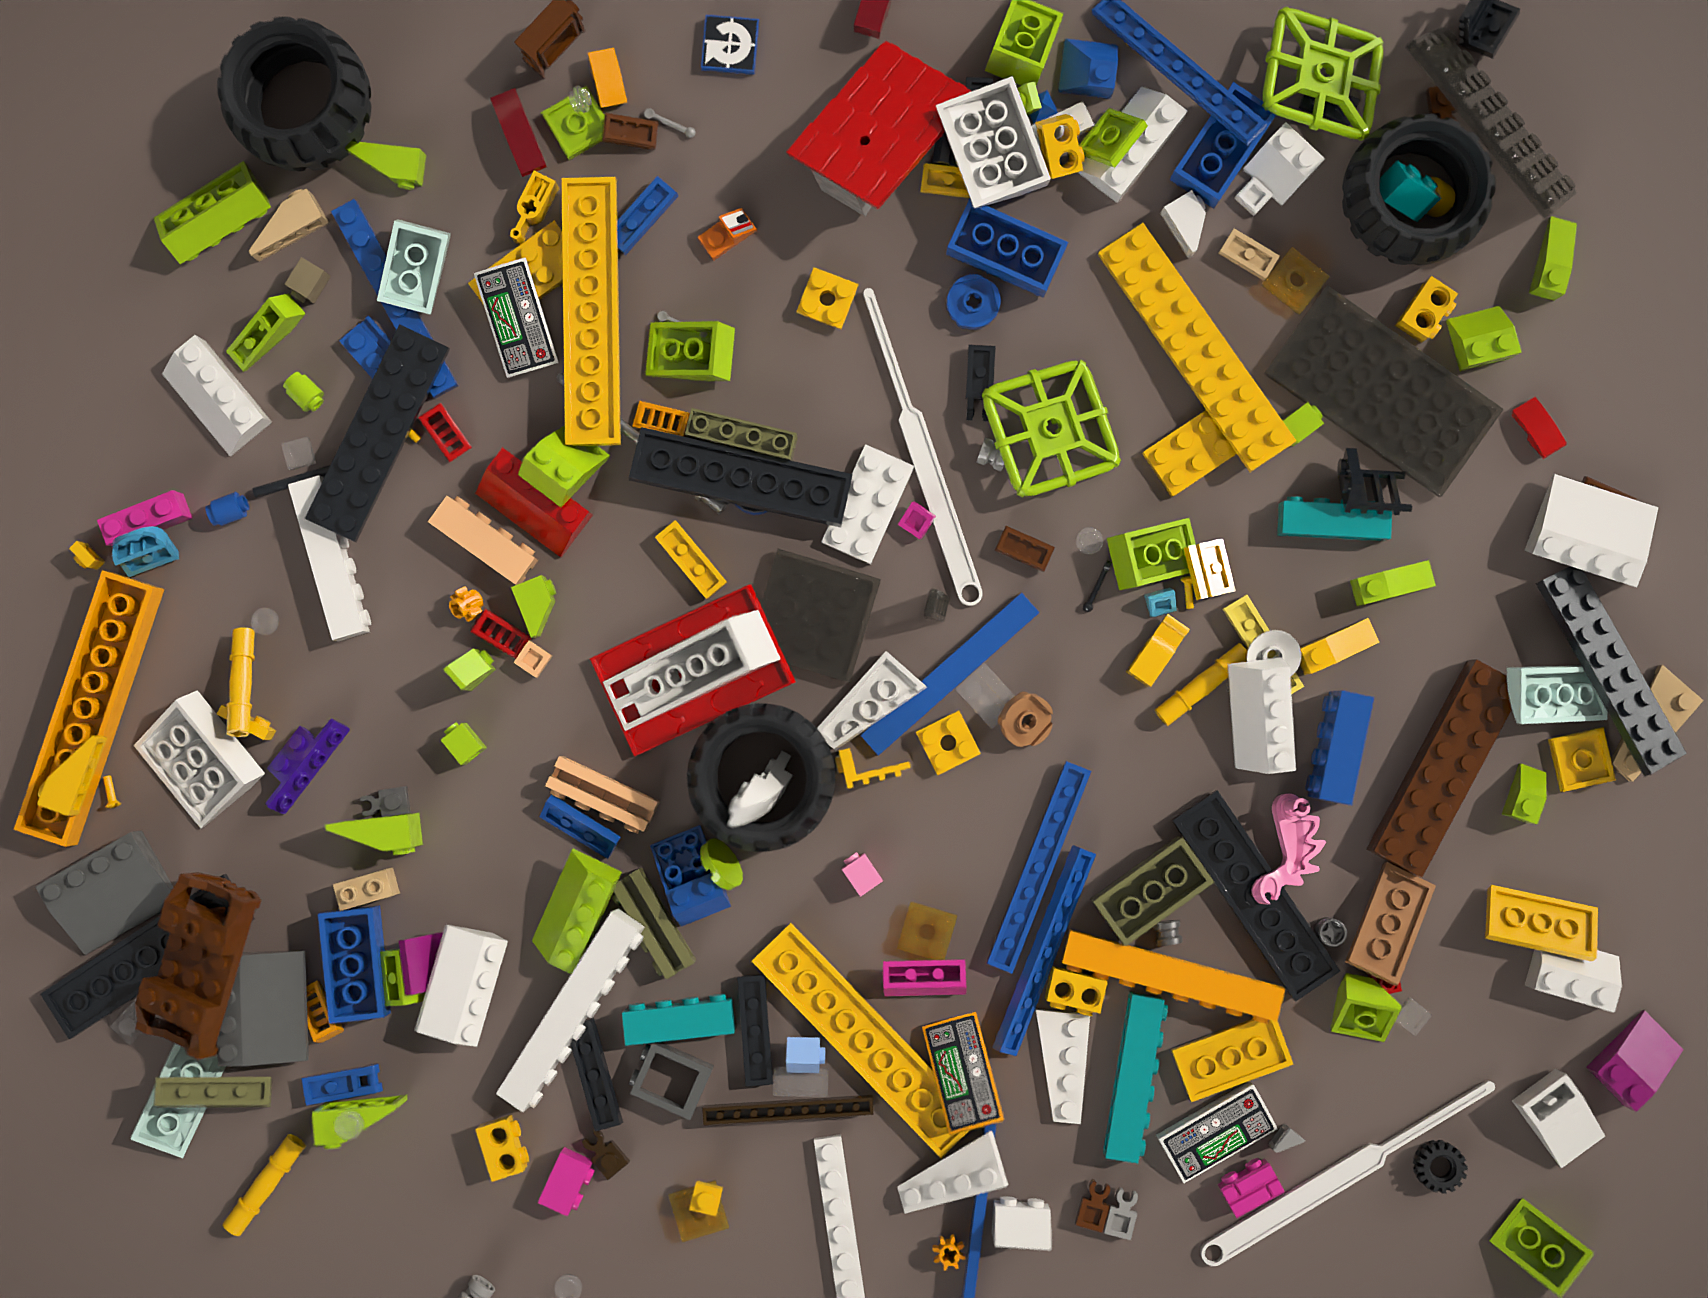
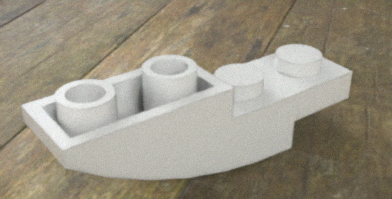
M781 751L777 760L771 758L761 777L755 774L750 784L744 782L738 797L734 799L728 811L733 814L728 823L729 825L734 827L754 821L766 814L778 803L793 776L784 771L791 755Z

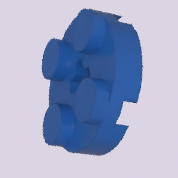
M970 274L959 278L950 288L947 297V310L950 317L959 327L972 330L981 329L989 325L996 318L1001 304L1000 293L996 285L978 274ZM974 295L975 299L981 300L976 309L966 304L970 300L969 296Z

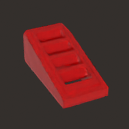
M439 403L418 417L449 462L472 448L442 403ZM439 413L443 415V418L433 425H430L428 422ZM448 422L450 426L436 434L434 430ZM454 431L456 435L443 444L441 438ZM458 440L462 442V445L449 452L447 450L449 446Z
M485 607L470 629L471 633L514 659L518 657L524 646L531 639V636ZM488 618L492 619L486 631L483 632L481 628ZM500 624L501 628L494 638L490 635L496 625ZM508 629L511 633L504 644L499 641ZM518 635L521 638L519 639L514 649L511 650L508 647L514 640L515 636Z

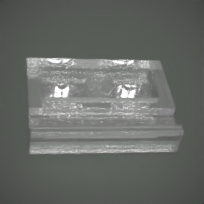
M985 663L955 689L990 729L998 724V716L1002 713L1004 706L1015 697Z

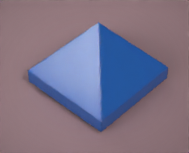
M1048 90L1038 94L1042 108L1029 115L1033 124L1058 113Z

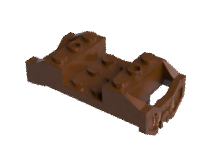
M193 872L181 873L179 875L178 882L164 901L157 926L170 932L158 976L142 978L136 998V1030L144 1034L163 1037L183 1047L187 1055L197 1060L216 1056L218 1051L216 1042L254 912L261 904V899L256 892L246 890L245 887H237L236 883H231L228 879L205 873ZM192 888L203 889L215 894V897L226 899L230 904L228 915L224 914L226 909L224 907L208 908L190 900ZM155 1015H158L164 1019L155 1018Z

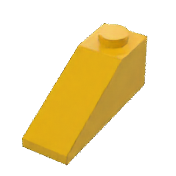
M1369 618L1300 647V666L1304 675L1315 673L1379 643Z
M91 736L46 779V782H43L38 791V797L40 798L37 805L67 816L79 815L108 737Z

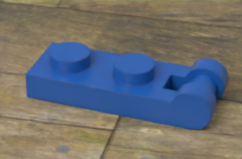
M379 1063L303 1077L302 1085L306 1106L383 1091L382 1082H379L377 1074L380 1072ZM367 1075L368 1085L361 1086L360 1076Z

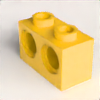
M1063 114L1035 122L1041 154L1050 178L1054 179L1083 171L1082 162L1085 161L1082 147L1078 145L1077 136L1080 135V129L1077 120H1074L1068 114ZM1062 125L1064 133L1062 137L1056 139L1054 136L1055 130ZM1065 152H1068V162L1064 165H1060L1059 160L1061 155Z
M1430 276L1423 282L1395 326L1420 343L1428 338L1433 339L1442 327L1438 324L1442 317H1448L1455 308L1456 303L1453 301L1458 293L1433 276ZM1431 294H1435L1440 298V306L1432 303ZM1417 316L1425 319L1426 328H1421L1417 325Z
M1052 966L1045 999L1050 1002L1051 1007L1066 1010V1006L1077 1008V1013L1092 1016L1093 1012H1101L1108 981L1089 974ZM1061 982L1068 983L1069 991L1063 996L1055 994V987ZM1089 988L1094 989L1095 998L1090 1002H1084L1081 997L1083 991Z
M511 1114L482 1123L475 1129L492 1182L521 1173L526 1169L529 1155L526 1147H521L519 1136H521L520 1126L517 1120L513 1121ZM502 1128L506 1132V1139H497L494 1135V1129ZM502 1155H511L515 1161L514 1165H505L502 1161Z

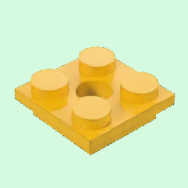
M813 267L796 313L842 330L859 284ZM824 293H831L835 297V302L830 306H825L820 302V297Z
M959 710L916 732L937 776L981 754ZM945 735H951L956 740L954 749L950 751L944 750L940 745V741Z

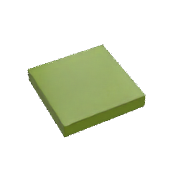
M587 86L541 112L568 160L578 156L602 140L604 114Z
M1108 108L1079 146L1082 147L1085 157L1115 168L1148 125L1143 119Z

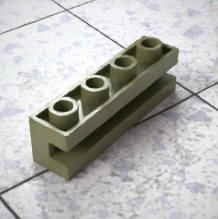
M691 408L685 432L688 438L791 461L793 460L798 439L795 432Z
M642 867L619 880L611 897L617 906H623L628 916L645 927L641 933L644 937L640 946L645 953H651L655 960L652 962V965L659 976L664 975L667 980L682 969L696 962L695 956Z
M156 1077L154 1106L156 1108L271 1107L272 1078Z

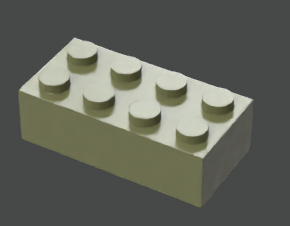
M1176 836L1091 897L1090 900L1120 942L1127 946L1212 885L1214 881L1185 840L1180 836Z

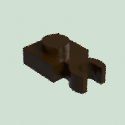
M594 1130L593 1133L597 1137L598 1142L593 1144L585 1138L582 1143L587 1150L596 1153L591 1158V1161L604 1177L609 1180L624 1168L630 1160L613 1140L606 1145L602 1131Z

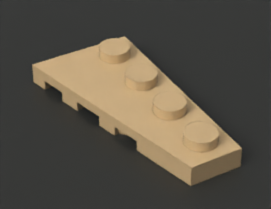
M1658 665L1654 673L1656 675L1651 685L1648 686L1676 733L1704 700L1665 666ZM1621 738L1611 758L1612 765L1628 781L1633 782L1640 775L1641 770L1623 738Z

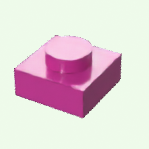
M914 501L911 502L898 525L918 539H922L936 516Z

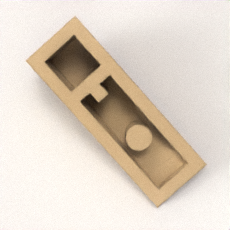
M307 188L292 192L288 196L289 198L281 203L254 242L249 253L257 261L267 258L329 223L314 195Z

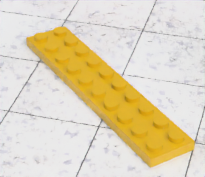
M616 177L562 178L565 445H621Z
M1144 223L1098 252L1102 262L1250 473L1296 442L1294 436Z
M792 923L785 927L752 960L757 968L940 1158L968 1132L949 1135L932 1068Z

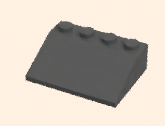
M141 830L124 835L37 885L36 889L48 911L81 951L87 955L162 912L164 901L173 889V885Z
M305 951L242 953L217 1039L218 1066H249L309 1060Z

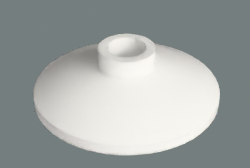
M1270 630L1258 635L1251 642L1247 650L1246 661L1273 659L1268 658L1267 654L1269 651L1275 650L1276 654L1273 658H1283L1290 667L1291 677L1297 671L1301 662V649L1298 642L1290 634L1280 630Z

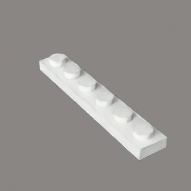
M841 1134L814 1138L837 1298H865Z

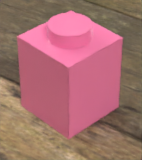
M856 852L844 860L846 866L842 868V871L860 897L883 882V879L865 853L859 856Z

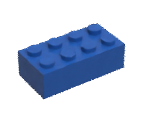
M1235 82L1232 83L1228 91L1263 119L1267 127L1246 146L1214 117L1210 116L1169 179L1187 192L1192 190L1195 196L1199 195L1203 202L1213 209L1276 116L1269 110L1265 111L1262 106L1264 102Z
M969 198L949 242L946 255L1044 298L1068 242L989 206L974 209Z
M1343 690L1329 691V696L1326 695L1322 704V711H1325L1324 720L1319 723L1317 728V738H1320L1318 749L1314 748L1311 757V764H1314L1313 773L1308 776L1305 787L1306 791H1309L1308 797L1352 805L1374 697Z
M380 905L319 913L318 919L329 1024L384 1018L389 1015L391 1007L385 1006L380 951H385Z

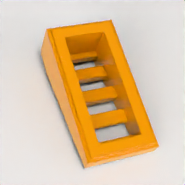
M639 401L632 427L638 429L643 427L686 437L685 432L690 413ZM645 409L650 410L647 424L642 423ZM655 412H659L660 416L657 426H652ZM666 414L670 415L667 429L662 428ZM678 417L680 421L677 431H673L675 418Z
M317 980L306 986L307 997L314 993L318 996L307 1002L308 1030L313 1042L322 1043L344 1032L341 1022L329 1024L326 992L320 981ZM319 1003L321 1004L322 1007L314 1011H311V1007ZM325 1014V1018L316 1021V1017ZM329 1024V1028L321 1031V1027Z

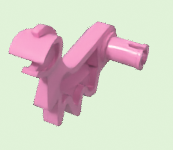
M1281 794L1275 798L1272 804V814L1283 860L1278 868L1273 872L1262 875L1253 884L1252 895L1259 904H1270L1264 895L1266 892L1271 894V900H1277L1282 886L1303 885L1300 874L1315 873L1320 869L1319 866L1308 863L1309 860L1320 853L1326 843L1325 840L1311 839L1319 828L1320 818L1319 816L1307 815L1310 811V805L1304 806V804L1309 802L1306 799H1299L1294 794Z

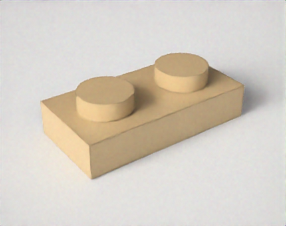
M1236 229L1232 230L1218 253L1265 281L1280 257Z

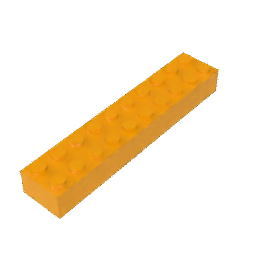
M102 570L14 830L65 847L78 845L165 589ZM91 736L108 737L79 815L67 816L37 805L40 798L38 797L40 786L43 782H46V779Z

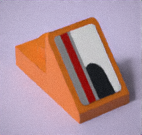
M742 208L720 215L717 224L698 236V240L713 261L757 231Z

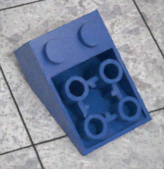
M700 825L650 845L672 914L681 927L731 907L726 890L713 882L710 877L713 875L710 869H704L702 865L700 848L707 840Z

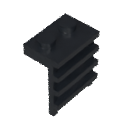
M1470 0L1459 18L1461 23L1459 26V30H1461L1459 45L1493 59L1518 18L1520 8L1500 0Z
M1357 448L1345 449L1344 457L1339 459L1337 467L1344 512L1350 513L1351 509H1360L1361 513L1364 514L1367 513V510H1377V514L1383 515L1384 511H1393L1394 515H1399L1400 511H1412V504H1401L1396 479H1405V472L1362 470L1360 468ZM1363 477L1371 479L1375 502H1368ZM1380 478H1387L1391 503H1384Z

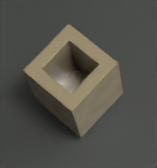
M301 257L284 285L292 290L289 295L302 303L307 299L315 304L331 276Z

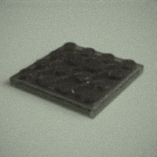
M777 549L761 607L787 663L850 683L881 579Z

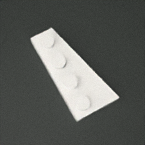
M885 651L817 729L823 735L827 744L834 750H837L927 687Z
M1035 1009L1053 1122L1081 1124L1090 1016L1077 1012Z
M993 1132L985 1134L897 1186L904 1212L909 1213L1008 1186Z

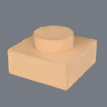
M529 640L514 663L538 678L552 655Z

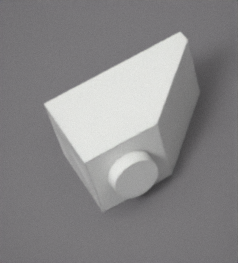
M1192 190L1166 205L1160 213L1188 259L1197 251L1206 215L1204 211L1206 207L1199 195L1195 196Z

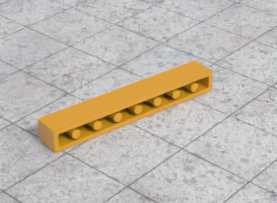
M1071 929L1068 933L1062 957V963L1067 964L1066 969L1082 973V969L1093 971L1092 976L1103 980H1108L1109 976L1119 978V983L1122 985L1135 987L1136 983L1146 986V991L1159 995L1162 994L1163 990L1173 993L1172 998L1188 1002L1189 998L1200 1000V1006L1215 1009L1216 1005L1226 1008V1013L1242 1017L1244 1012L1253 1015V1020L1269 1024V1020H1278L1285 992L1282 986L1138 947L1124 946L1119 942Z

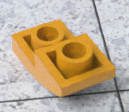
M614 47L588 52L600 107L627 103Z

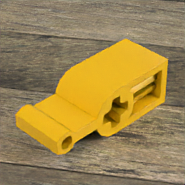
M533 171L518 201L517 211L521 217L516 227L510 232V237L518 245L525 242V235L530 225H537L543 221L559 190L555 180L536 171ZM527 208H536L535 212L530 211L529 214L526 211Z
M1167 614L1126 672L1145 686L1151 687L1190 629Z

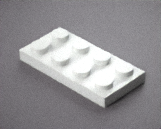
M865 444L852 473L841 528L829 525L822 543L871 565L914 466Z

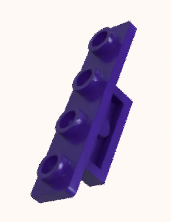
M330 719L317 737H315L306 728L299 726L267 767L281 784L267 800L266 806L279 813L286 814L337 746L343 741L350 729L346 725Z

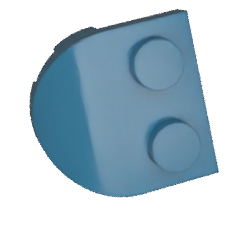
M143 527L118 536L112 542L113 562L115 566L120 564L128 577L179 559V551L166 532L159 527Z

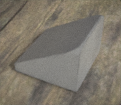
M1283 1124L1268 1145L1278 1153L1299 1145L1306 1140L1289 1126Z

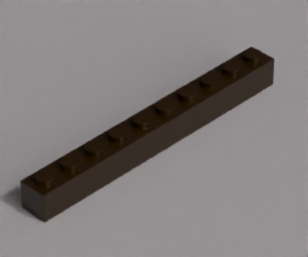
M873 1095L703 1105V1125L874 1115Z

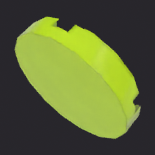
M716 838L708 840L701 846L700 858L704 869H710L713 875L710 877L713 882L725 890H732L738 887L743 881V872L732 850Z

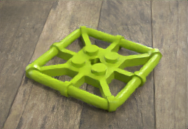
M1289 7L1280 9L1274 23L1270 51L1267 52L1265 59L1268 64L1262 93L1263 108L1265 111L1269 110L1277 116L1309 125V129L1315 131L1322 129L1350 139L1363 141L1370 134L1376 99L1381 91L1379 80L1383 61V40L1381 37L1377 38L1369 32L1338 23V19L1331 17L1325 19ZM1299 22L1325 30L1324 44L1311 40ZM1285 25H1287L1301 47L1299 58L1281 52ZM1336 34L1366 43V45L1353 52L1334 47ZM1369 52H1373L1369 79L1352 75L1354 61ZM1278 65L1297 70L1295 84L1273 96ZM1322 68H1325L1326 73L1329 74L1330 77H1324L1320 73V70ZM1350 87L1364 91L1366 94L1362 118L1348 98ZM1296 93L1315 98L1312 115L1278 103ZM1325 101L1339 105L1352 127L1322 118Z
M1083 360L1068 361L1038 371L1032 369L1025 375L996 383L988 389H984L981 396L983 397L984 409L996 440L994 445L996 450L999 449L1010 482L1014 490L1017 491L1016 495L1023 498L1024 496H1035L1063 486L1072 487L1076 485V482L1109 472L1114 467L1119 466L1121 459L1119 458L1118 446L1106 416L1108 414L1107 407H1103L1093 376ZM1073 371L1063 395L1048 400L1041 381ZM1081 377L1093 411L1077 415L1071 396ZM1030 384L1033 387L1038 403L1024 407L1000 393ZM994 403L1019 415L1025 432L1006 438ZM1091 419L1097 420L1107 451L1085 439L1080 423ZM1047 421H1051L1053 425L1057 424L1058 429L1055 430V434L1048 432L1046 428L1048 426ZM1028 440L1034 458L1022 481L1009 445ZM1081 448L1104 460V462L1073 472L1067 452ZM1057 455L1063 475L1031 485L1042 459Z

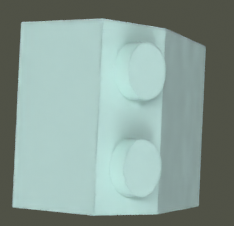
M398 219L395 220L377 301L431 315L451 233Z

